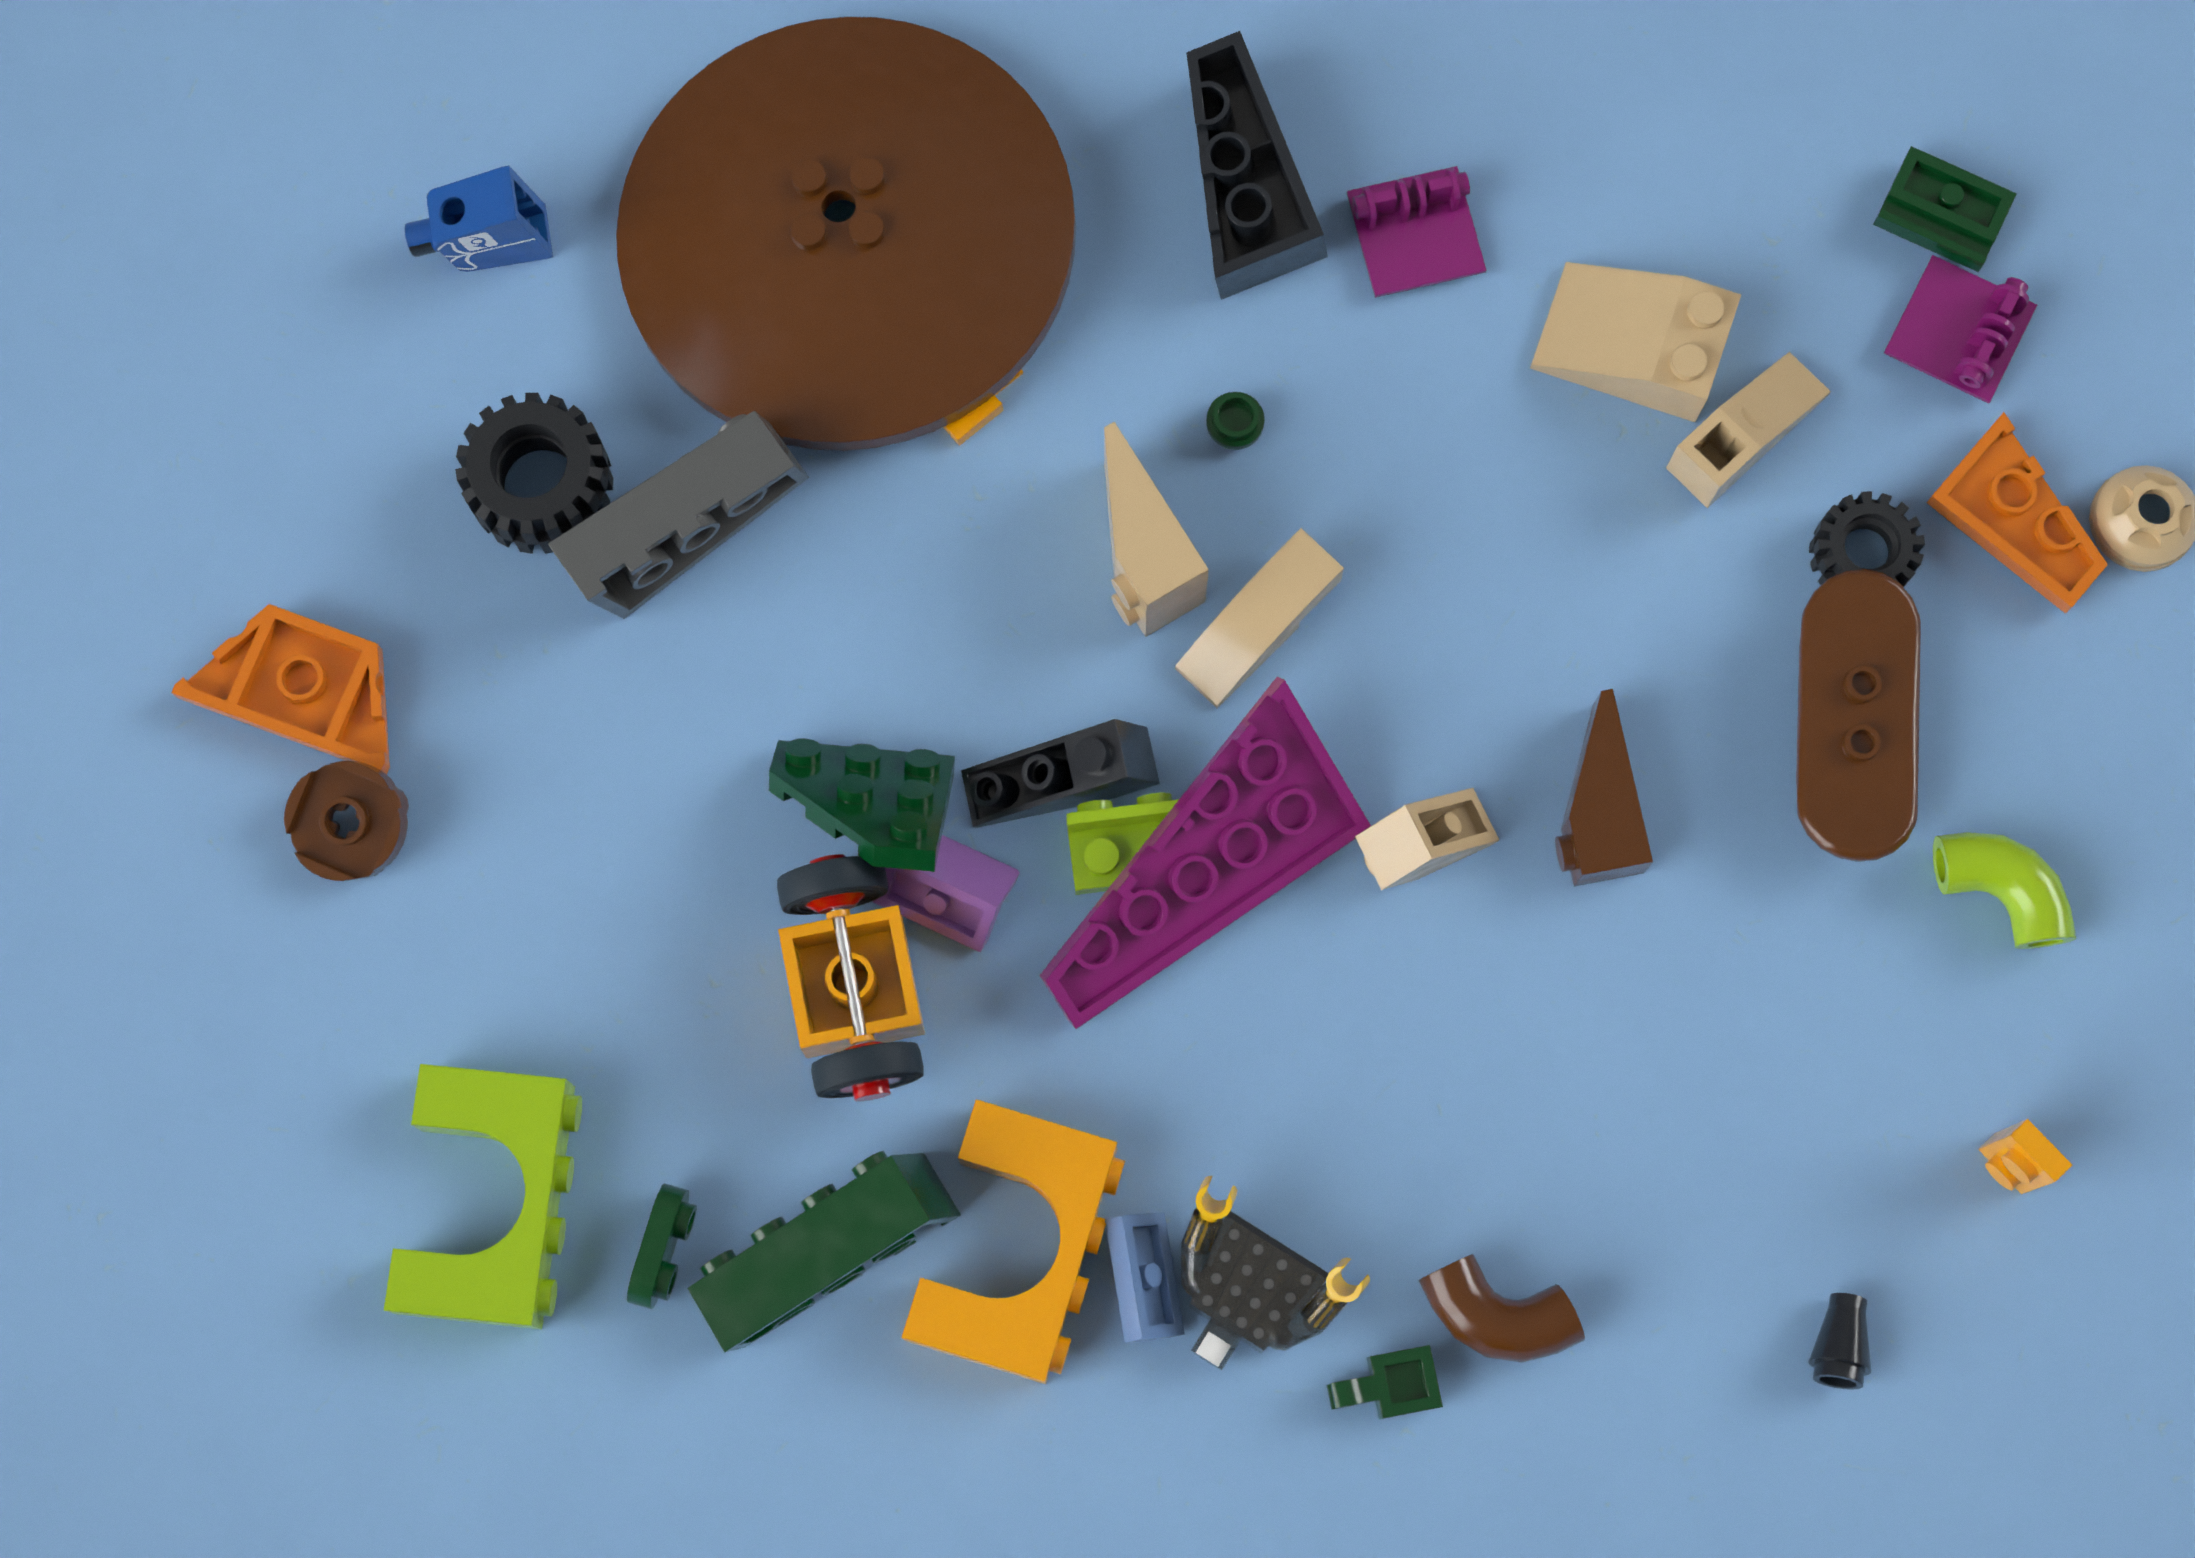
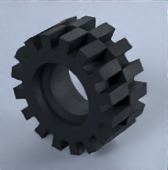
M1872 491L1861 492L1857 499H1853L1852 494L1842 498L1837 506L1834 504L1823 517L1813 533L1815 534L1814 538L1810 542L1809 553H1814V557L1810 561L1812 572L1820 570L1822 573L1818 583L1822 585L1827 579L1844 571L1865 569L1855 565L1849 559L1845 550V540L1847 535L1855 530L1869 529L1878 533L1884 539L1888 548V557L1882 566L1867 570L1884 573L1904 587L1915 575V571L1921 565L1924 556L1919 554L1920 550L1925 546L1924 535H1916V531L1921 526L1917 517L1915 516L1908 521L1904 514L1908 511L1909 507L1901 501L1897 508L1889 505L1892 496L1884 493L1877 500L1872 499Z

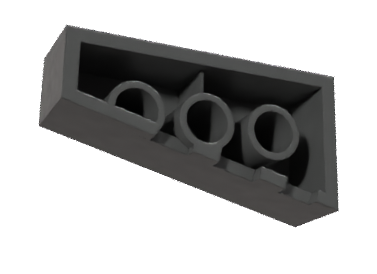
M754 410L748 415L741 414L730 419L719 429L717 435L683 455L677 461L554 539L548 545L587 601L625 619L798 487L809 476L772 425Z

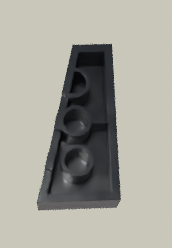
M1240 31L1186 52L1207 207L1206 212L1211 239L1214 275L1221 300L1328 257L1323 231Z

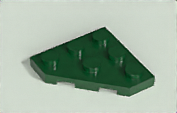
M806 738L794 739L792 741L778 740L769 769V791L782 801L794 798L805 806V817L836 839L845 835L858 844V856L872 866L935 872L954 778L955 756L939 755L927 749H916L906 752L878 749L870 744H855L852 746L819 744L815 740Z

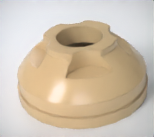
M2148 465L2130 467L2106 480L2095 493L2089 513L2091 533L2101 551L2116 564L2130 570L2142 572L2158 571L2171 566L2181 559L2195 540V496L2187 484L2170 471ZM2156 494L2165 499L2170 507L2168 521L2163 524H2153L2145 520L2141 516L2138 507L2141 496Z

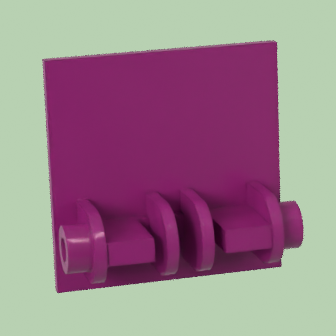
M1457 166L1346 192L1375 298L1486 273V266L1466 199V195L1470 194L1468 176L1466 172L1459 173Z
M1932 255L1884 354L1989 404L2034 314L2037 304L2029 301V296L2026 294L2029 287L2018 278L2009 277L2005 284L1995 285Z

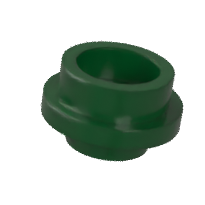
M1242 392L1225 393L1216 398L1208 409L1206 418L1208 433L1218 445L1232 450L1247 448L1254 444L1262 434L1265 421L1264 412L1257 400Z

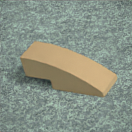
M1300 528L1221 611L1175 665V669L1210 703L1218 708L1299 628L1300 621L1341 582L1344 567Z

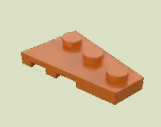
M2003 412L1926 503L2066 614L2108 564L2068 506L2061 505L2043 478L2046 474L2034 455L2031 457L2027 455L2013 434L2015 427L2005 412Z

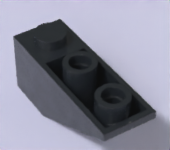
M1113 719L961 770L972 826L976 828L1074 808L1088 801L1111 800L1160 784L1148 728L1118 719Z

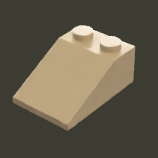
M1566 262L1530 369L1696 422L1708 399L1741 294L1686 276Z
M1112 422L1104 427V468L1114 578L1111 579V582L1116 591L1111 596V599L1123 621L1128 626L1137 623L1144 636L1147 637L1205 602L1209 569L1115 422Z

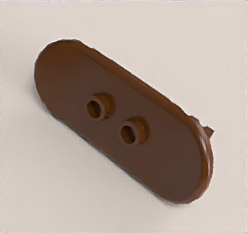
M1867 569L1844 571L1827 579L1813 592L1802 613L1799 645L1796 759L1797 815L1806 834L1821 849L1837 858L1855 862L1875 861L1898 850L1910 837L1916 825L1918 813L1920 616L1912 597L1899 582L1884 573Z

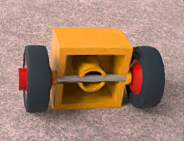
M835 854L813 859L810 861V864L795 868L781 875L777 879V891L783 912L794 915L826 914V920L778 929L800 1049L806 1058L831 1054L813 1062L811 1065V1074L817 1096L821 1098L854 1096V1101L856 1102L869 1101L886 1097L891 1094L890 1089L912 1083L923 1077L924 1066L918 1044L903 1041L891 1042L925 1035L909 947L899 905L856 914L850 913V909L872 902L888 892L885 867L872 866L860 856L846 857L843 854Z

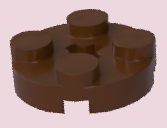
M340 761L324 765L317 771H311L297 782L286 803L284 825L286 834L291 835L292 844L297 850L294 854L306 869L325 879L350 881L376 876L396 858L407 834L409 804L404 792L397 788L392 779L380 769L362 762ZM351 805L355 808L356 818L360 820L357 831H349L346 838L338 834L340 824L333 820V816L336 810L346 811Z

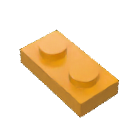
M2029 1119L1996 1132L1978 1149L1989 1160L1985 1167L1990 1175L2004 1188L2010 1191L2016 1188L2021 1194L2056 1182L2073 1166Z

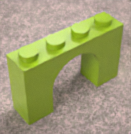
M420 1064L411 1125L423 1132L486 1138L504 1144L513 1153L521 1167L525 1183V1197L520 1216L513 1228L501 1241L486 1250L473 1254L455 1255L393 1248L383 1311L397 1315L542 1330L544 1316L551 1317L553 1315L557 1299V1280L549 1279L552 1254H561L565 1240L566 1221L565 1218L558 1217L561 1193L570 1192L574 1174V1158L566 1156L569 1132H578L582 1116V1097L574 1095L575 1086L564 1078Z

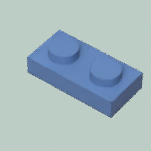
M1165 1213L1121 1215L1105 1219L1125 1343L1185 1335Z

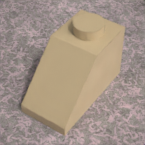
M1474 788L1406 804L1355 836L1364 854L1365 864L1371 874L1375 876L1381 890L1416 881L1499 841Z

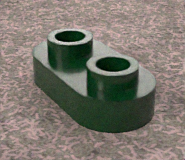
M666 1183L661 1186L631 1274L627 1291L628 1303L653 1309L658 1298L666 1301L669 1299L678 1273V1265L670 1263L678 1239L684 1241L688 1239L697 1211V1205L688 1203L689 1190Z

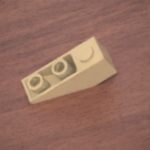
M1788 352L1717 408L1676 447L1666 469L1708 508L1819 405L1831 391L1796 357Z

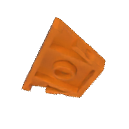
M268 604L247 622V626L241 634L228 638L212 652L214 658L188 681L184 677L180 679L172 689L171 693L178 699L345 761L362 762L372 765L386 775L390 769L383 649L378 643Z

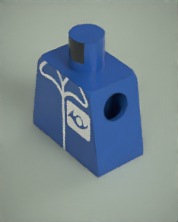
M509 165L431 189L426 196L429 218L406 223L404 228L408 248L414 257L440 252L460 271L470 272L553 258L546 204Z

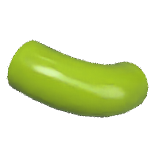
M1964 832L1935 836L1933 841V864L1936 881L1942 894L1982 891L1997 897L2006 907L2009 914L2015 948L2049 947L2076 940L2071 906L2060 878L2035 850L2004 835Z

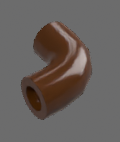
M1474 1254L1457 1260L1418 1280L1432 1309L1452 1336L1485 1357L1522 1363L1560 1353L1585 1340L1584 1330L1576 1310L1559 1285L1555 1284L1530 1297L1519 1300L1504 1298L1494 1292L1488 1284Z

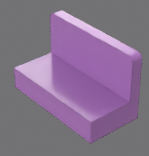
M942 835L935 872L885 867L888 892L874 900L873 903L884 908L899 905L903 917L981 953L989 940L1001 905L1017 881L1019 871Z

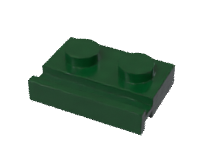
M1911 146L1873 225L1979 272L1987 259V255L1997 238L2017 193Z

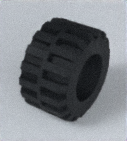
M525 393V402L517 403L513 395L501 399L504 406L502 409L494 412L490 406H487L479 413L484 422L479 427L470 423L464 431L469 446L458 445L456 458L462 468L455 469L457 482L463 490L461 494L474 516L488 534L492 532L497 542L506 547H509L514 542L519 551L533 554L535 545H540L545 554L553 553L548 543L592 516L596 511L610 504L606 491L613 490L614 478L609 469L612 465L592 422L588 423L584 413L575 405L567 409L564 400L550 395L547 403H543L539 393ZM548 450L559 453L567 458L563 477L549 492L537 497L523 498L511 495L504 490L505 479L509 469L522 456L534 451Z

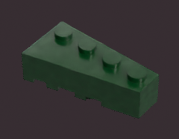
M884 1151L875 1153L852 1169L856 1178L845 1186L836 1190L833 1184H829L805 1198L801 1202L805 1212L788 1223L785 1222L783 1217H779L757 1229L750 1235L755 1244L736 1256L731 1249L705 1263L700 1268L704 1277L687 1289L724 1353L745 1348L815 1304L812 1297L821 1292L823 1296L829 1295L863 1276L862 1274L866 1271L863 1264L869 1260H872L873 1263H878L916 1243V1236L913 1232L920 1227L939 1223L943 1227L961 1216L924 1153L887 1157Z

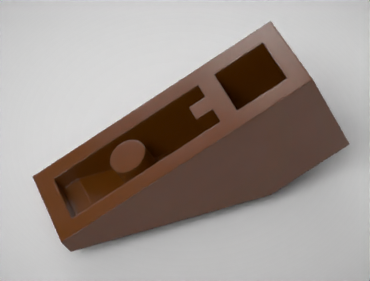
M1613 689L1601 691L1592 706L1561 827L1562 836L1555 838L1559 866L1562 872H1571L1574 887L1644 874L1653 863Z

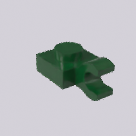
M1430 1345L1369 1356L1366 1359L1370 1376L1326 1385L1331 1410L1375 1401L1379 1420L1443 1407Z

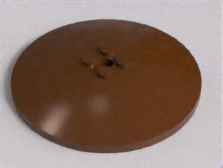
M878 17L817 19L768 32L733 48L708 64L691 78L664 106L640 143L625 179L619 203L616 230L617 261L622 288L631 315L648 349L662 369L680 389L705 410L725 422L741 414L748 415L755 410L772 425L785 445L839 451L878 448L906 442L934 432L961 419L993 397L1030 360L1053 324L1069 284L1076 239L1073 190L1065 158L1044 114L1027 91L1007 71L985 54L944 33L905 21ZM838 200H847L856 206L851 218L843 222H832L824 216L828 206Z

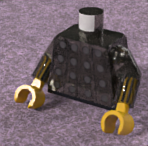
M1207 1176L1202 1181L1196 1195L1195 1202L1197 1207L1192 1214L1181 1242V1286L1192 1297L1189 1308L1209 1320L1192 1347L1191 1352L1222 1371L1240 1341L1263 1353L1268 1346L1275 1350L1286 1351L1321 1334L1344 1309L1347 1302L1354 1301L1368 1286L1370 1277L1367 1274L1359 1285H1350L1345 1282L1341 1272L1351 1260L1348 1257L1341 1259L1329 1273L1231 1212L1237 1197L1238 1190L1236 1186H1232L1227 1199L1215 1200L1212 1198L1207 1189L1213 1176Z

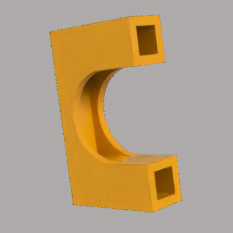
M976 1099L958 1155L960 1165L1022 1183L1038 1192L1049 1203L1059 1223L1060 1244L1058 1254L1051 1269L1038 1284L1028 1291L1012 1297H984L920 1277L901 1338L913 1344L1046 1384L1049 1372L1061 1375L1072 1340L1071 1338L1061 1336L1068 1311L1079 1315L1090 1280L1089 1278L1079 1276L1085 1253L1098 1254L1106 1228L1105 1219L1097 1216L1104 1193L1115 1196L1125 1165V1160L1115 1158L1117 1142Z

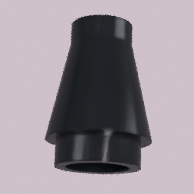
M1850 1293L1830 1294L1828 1309L1808 1361L1809 1365L1814 1367L1813 1380L1815 1382L1833 1388L1853 1390L1862 1388L1864 1376L1871 1374L1866 1320L1867 1300L1865 1298Z

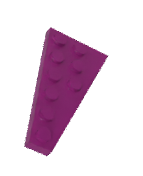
M1278 676L1275 678L1039 975L1065 1017L1075 1029L1356 839L1355 836L1371 827L1284 679Z

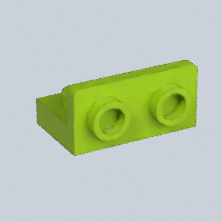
M1150 793L1137 797L1136 805L1113 807V803L1110 800H1093L1077 805V812L1067 813L1066 822L1075 895L1107 891L1179 799L1172 800L1171 793Z

